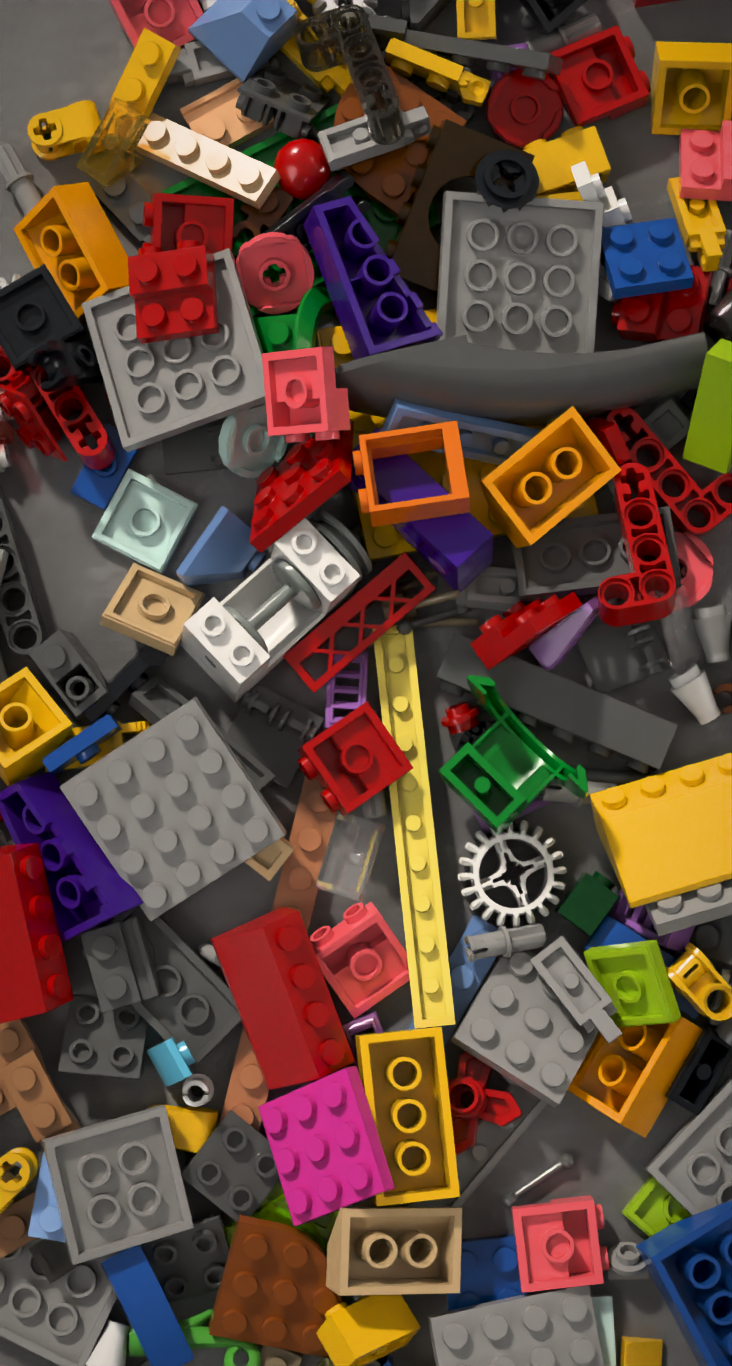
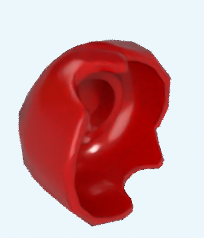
M305 138L289 141L277 152L273 168L277 169L281 177L277 183L280 189L299 200H306L320 190V187L332 178L334 172H331L321 145L314 140Z

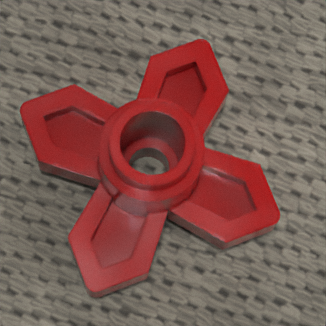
M468 1052L461 1054L459 1057L457 1078L453 1080L448 1079L456 1156L476 1145L479 1118L505 1127L523 1115L520 1106L511 1092L487 1089L493 1068ZM469 1093L474 1094L473 1103L468 1108H465L462 1104L463 1097Z

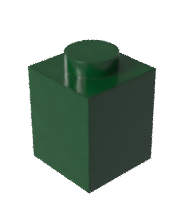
M597 871L592 876L587 872H582L555 909V912L584 934L591 936L619 898L617 894L611 891L615 884Z

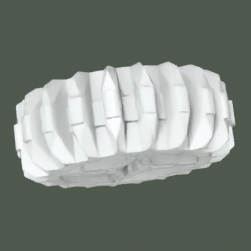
M525 820L520 822L518 832L513 831V822L505 829V832L499 835L490 828L492 834L490 838H487L481 830L477 831L475 836L482 843L479 848L469 842L465 845V849L474 854L472 860L466 857L459 859V864L470 866V873L458 874V880L471 881V887L461 890L462 896H469L475 893L477 898L469 904V908L475 910L481 904L485 905L486 908L481 915V918L485 921L491 917L493 911L498 913L496 926H503L506 915L511 916L512 927H520L519 915L523 914L529 925L535 924V917L532 911L537 909L543 917L548 916L549 911L542 903L547 900L557 905L560 899L550 893L553 887L564 890L566 886L563 882L554 881L555 874H565L567 872L566 867H554L553 860L563 857L562 851H555L551 854L547 851V848L555 843V839L549 837L543 843L538 841L543 832V828L540 826L533 830L531 836L526 834L528 821ZM505 840L524 842L531 846L539 856L527 861H519L513 856L511 850L508 849ZM494 845L499 861L498 869L492 875L480 880L479 868L481 860L488 849ZM504 854L508 862H514L513 867L517 865L520 867L531 865L530 868L523 870L517 876V885L520 893L516 885H510L511 880H507V882H504V880L493 882L495 878L502 876V873L507 871L505 865L507 862ZM544 867L543 885L536 897L530 901L525 885L526 879L531 873ZM497 886H505L510 889L519 907L510 908L498 905L484 891Z

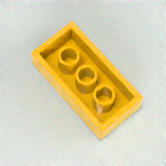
M442 1027L355 1035L359 1075L395 1189L372 1197V1202L378 1207L460 1197Z

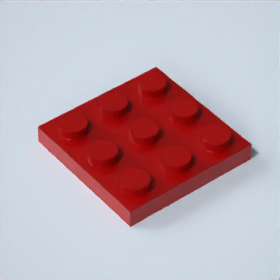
M350 419L351 430L339 431L340 439L315 441L314 433L310 441H307L305 444L300 442L294 445L286 454L285 460L277 467L270 466L260 474L256 481L257 489L249 542L260 553L351 482L354 421Z

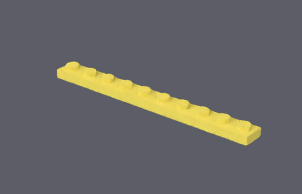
M394 625L374 642L382 723L413 766V769L391 783L389 790L415 1029L455 1025L456 1021L413 629L409 634L402 635L397 631V625Z

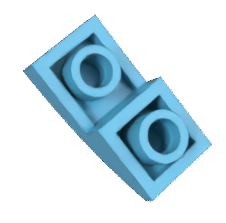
M171 1037L146 1051L165 1087L173 1085L191 1076L193 1073L190 1065L196 1061L184 1040L177 1044L174 1037Z

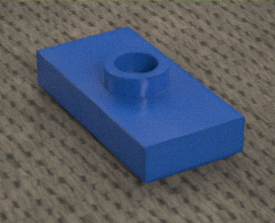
M106 423L104 429L115 447L113 462L101 470H93L84 464L70 491L72 495L103 511H106L128 468L130 469L140 450L136 449L130 452L124 450L117 428ZM97 443L95 444L92 450L98 447Z
M107 714L45 756L42 762L48 771L55 775L77 760L80 764H83L99 754L101 750L98 746L121 731L122 728L113 716Z

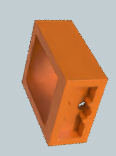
M457 421L358 435L360 450L352 451L356 476L364 475L366 488L358 489L361 514L370 513L372 527L470 513V495ZM443 449L450 494L379 505L372 459Z

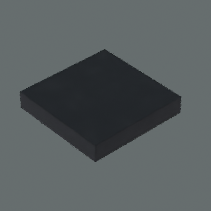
M45 264L0 289V345L16 371H22L31 366L27 362L28 356L46 341L63 339L65 343H69L86 334Z

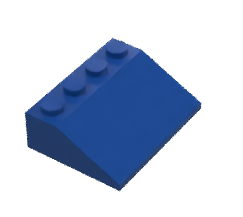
M732 1200L673 1223L636 1245L641 1258L700 1366H732Z

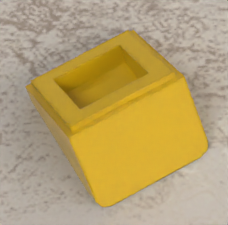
M622 1336L620 1366H661L663 1340Z

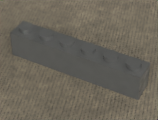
M456 632L454 633L435 678L436 681L442 683L440 687L442 691L459 698L463 697L464 692L474 696L468 686L467 677L469 675L490 677L496 683L497 691L503 701L525 726L536 729L539 723L553 729L551 736L573 744L574 739L589 744L587 751L605 759H610L612 754L626 760L625 767L647 775L649 770H660L677 729V724L513 656L488 671L470 645L474 640ZM478 701V702H477V705H479L480 707L484 708V707L480 704V702Z

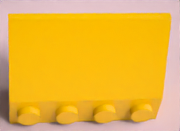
M732 753L589 794L597 833L630 908L732 879Z

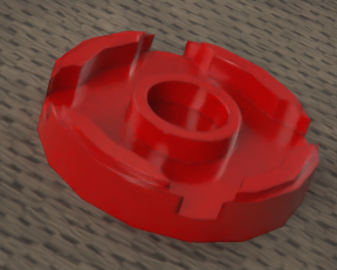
M516 69L509 72V74L503 75L491 88L486 101V119L492 133L503 143L518 149L525 148L526 145L538 139H546L548 141L559 129L564 115V104L562 105V97L558 85L547 74L545 80H538L522 76L523 69Z

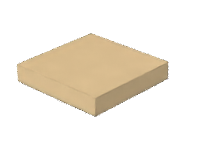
M133 563L103 612L100 625L174 656L181 643L183 624L200 610L206 594Z

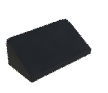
M705 1026L665 1097L698 1116L732 1057V1046L727 1044L715 1030Z

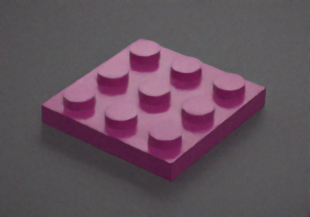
M357 1066L341 1069L258 1106L294 1227L339 1211L340 1208H347L395 1189Z

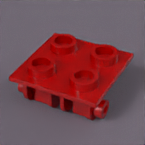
M21 370L14 372L8 378L10 384L7 386L0 384V408L8 417L11 418L13 416L20 427L16 432L29 449L34 447L46 457L50 455L66 462L67 458L57 444V441L62 437L60 424L52 411H50L49 406L46 403L41 404L44 398L41 394H38L39 390L30 375H24Z

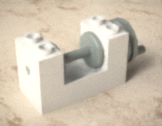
M322 510L313 515V520L304 518L274 543L271 557L219 603L213 597L183 624L181 646L235 703L284 659L283 656L347 602L351 598L356 584L362 580V575H367L372 571L370 558L360 544L363 540L359 523L349 531L339 520Z

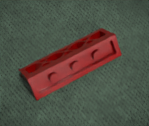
M402 553L283 656L313 693H316L437 589L418 567L419 565L409 553ZM412 572L424 586V589L412 599L396 598L397 584ZM391 590L390 597H383L388 591ZM377 601L390 602L389 619L382 625L365 624L367 609ZM395 602L406 603L395 613ZM360 616V623H352ZM346 627L359 628L358 645L351 651L335 650L336 636ZM365 628L376 629L364 639ZM330 642L329 649H322ZM316 653L329 654L328 671L315 681L303 664ZM335 654L345 655L334 665Z

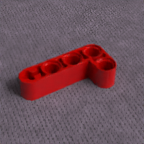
M0 345V371L10 368L9 373L0 378V384L7 386L10 384L9 376L16 372ZM29 366L22 370L24 375H30L82 462L93 470H101L108 467L115 458V447L79 386H67L62 391L45 392L42 390L41 384L44 381H48V375L43 368ZM83 410L77 419L67 420L68 415L72 411ZM90 433L98 445L94 450H91L84 438Z
M624 407L612 410L605 420L617 423L619 426L623 423L628 425L629 428L626 433L621 431L626 446L630 441L633 442L636 437H639V440L629 450L631 458L624 462L623 465L626 463H639L636 453L640 450L650 451L654 455L655 465L646 468L651 476L658 507L670 506L672 524L678 532H686L700 539L732 514V503L722 501L718 495V488L720 486H728L732 489V473L723 474L705 489L701 490L637 412L632 408ZM665 480L675 481L680 487V496H667L662 490V482ZM690 510L700 511L705 517V527H693L688 521V512Z
M626 463L620 466L621 471L614 476V502L631 573L609 577L598 588L599 617L605 624L612 627L659 620L671 614L675 607L676 581L655 492L648 469L639 463ZM630 487H634L635 492L638 493L637 498L632 499ZM636 520H644L647 521L648 524L644 526L634 525L632 522ZM644 555H652L655 556L657 559L651 562H646L641 560L640 557ZM659 590L666 595L661 598H654L649 596L648 593ZM612 598H620L625 603L611 605L607 601Z

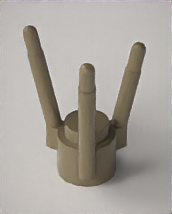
M434 569L424 573L429 580L438 576ZM415 578L403 585L397 586L396 598L412 599L414 597L413 593H405L422 584ZM453 590L428 596L401 620H416L412 619V617L418 616L417 608L458 598L460 591ZM381 601L386 621L389 619L390 602ZM395 602V613L406 603ZM476 617L447 618L420 627L478 625L480 620Z

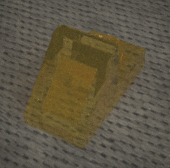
M114 97L76 167L105 187H111L143 162L144 158L135 153L134 150L151 119L123 100Z

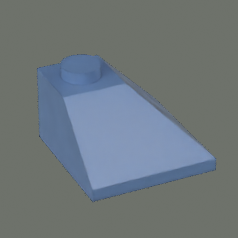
M217 0L188 28V33L235 77L244 83L298 31L297 10L286 0Z
M222 505L178 567L176 573L181 582L189 587L244 578L249 570L254 573L261 566L267 553L264 551L260 553L249 543L251 528Z

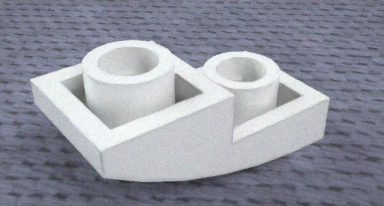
M585 161L571 166L576 186L583 201L604 202V227L626 225V222L633 220L625 197L617 200L612 186L604 189L599 173L591 175Z

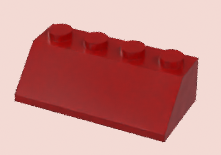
M39 842L0 847V1024L46 1013L74 1000Z
M281 907L211 939L267 1089L271 1090L321 1079L355 1062L298 910Z

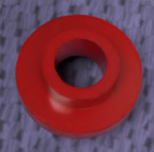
M461 702L445 709L446 716L440 720L442 726L447 727L451 735L458 734L479 724L477 715L480 712L478 706L469 707L468 702Z

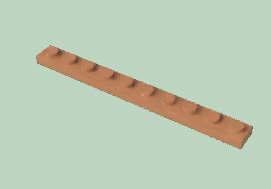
M305 776L289 842L295 846V849L283 863L272 911L281 907L298 910L308 933L337 812L333 814L322 801L320 793L324 791V788L317 778L314 777L312 780H309ZM243 1026L220 1122L231 1109L259 1132L262 1118L258 1106L267 1102L269 1089L266 1087Z

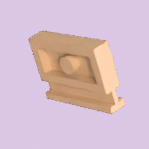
M238 78L180 109L181 115L190 130L231 149L272 128L274 118L272 116L269 124L265 126L262 124V120L257 122L241 115V110L235 107L237 99L241 94L237 90L243 84Z

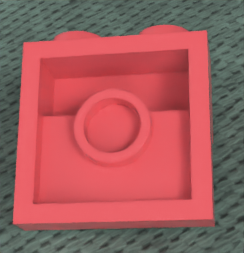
M107 0L133 49L144 28L181 47L195 39L188 33V28L204 14L197 0Z
M723 120L720 131L681 129L679 136V198L732 202V121Z
M333 346L262 354L268 436L285 435V443L310 441L309 433H315V441L340 439L339 431L351 430L348 388H336Z
M372 901L366 905L359 902L350 906L343 914L345 920L332 929L330 926H323L310 936V942L322 974L354 1019L410 981L407 952Z
M591 1195L551 1199L548 1203L511 1207L522 1293L604 1284L603 1271H609V1258L606 1245L600 1246L598 1230L604 1229V1216L601 1204L595 1205Z

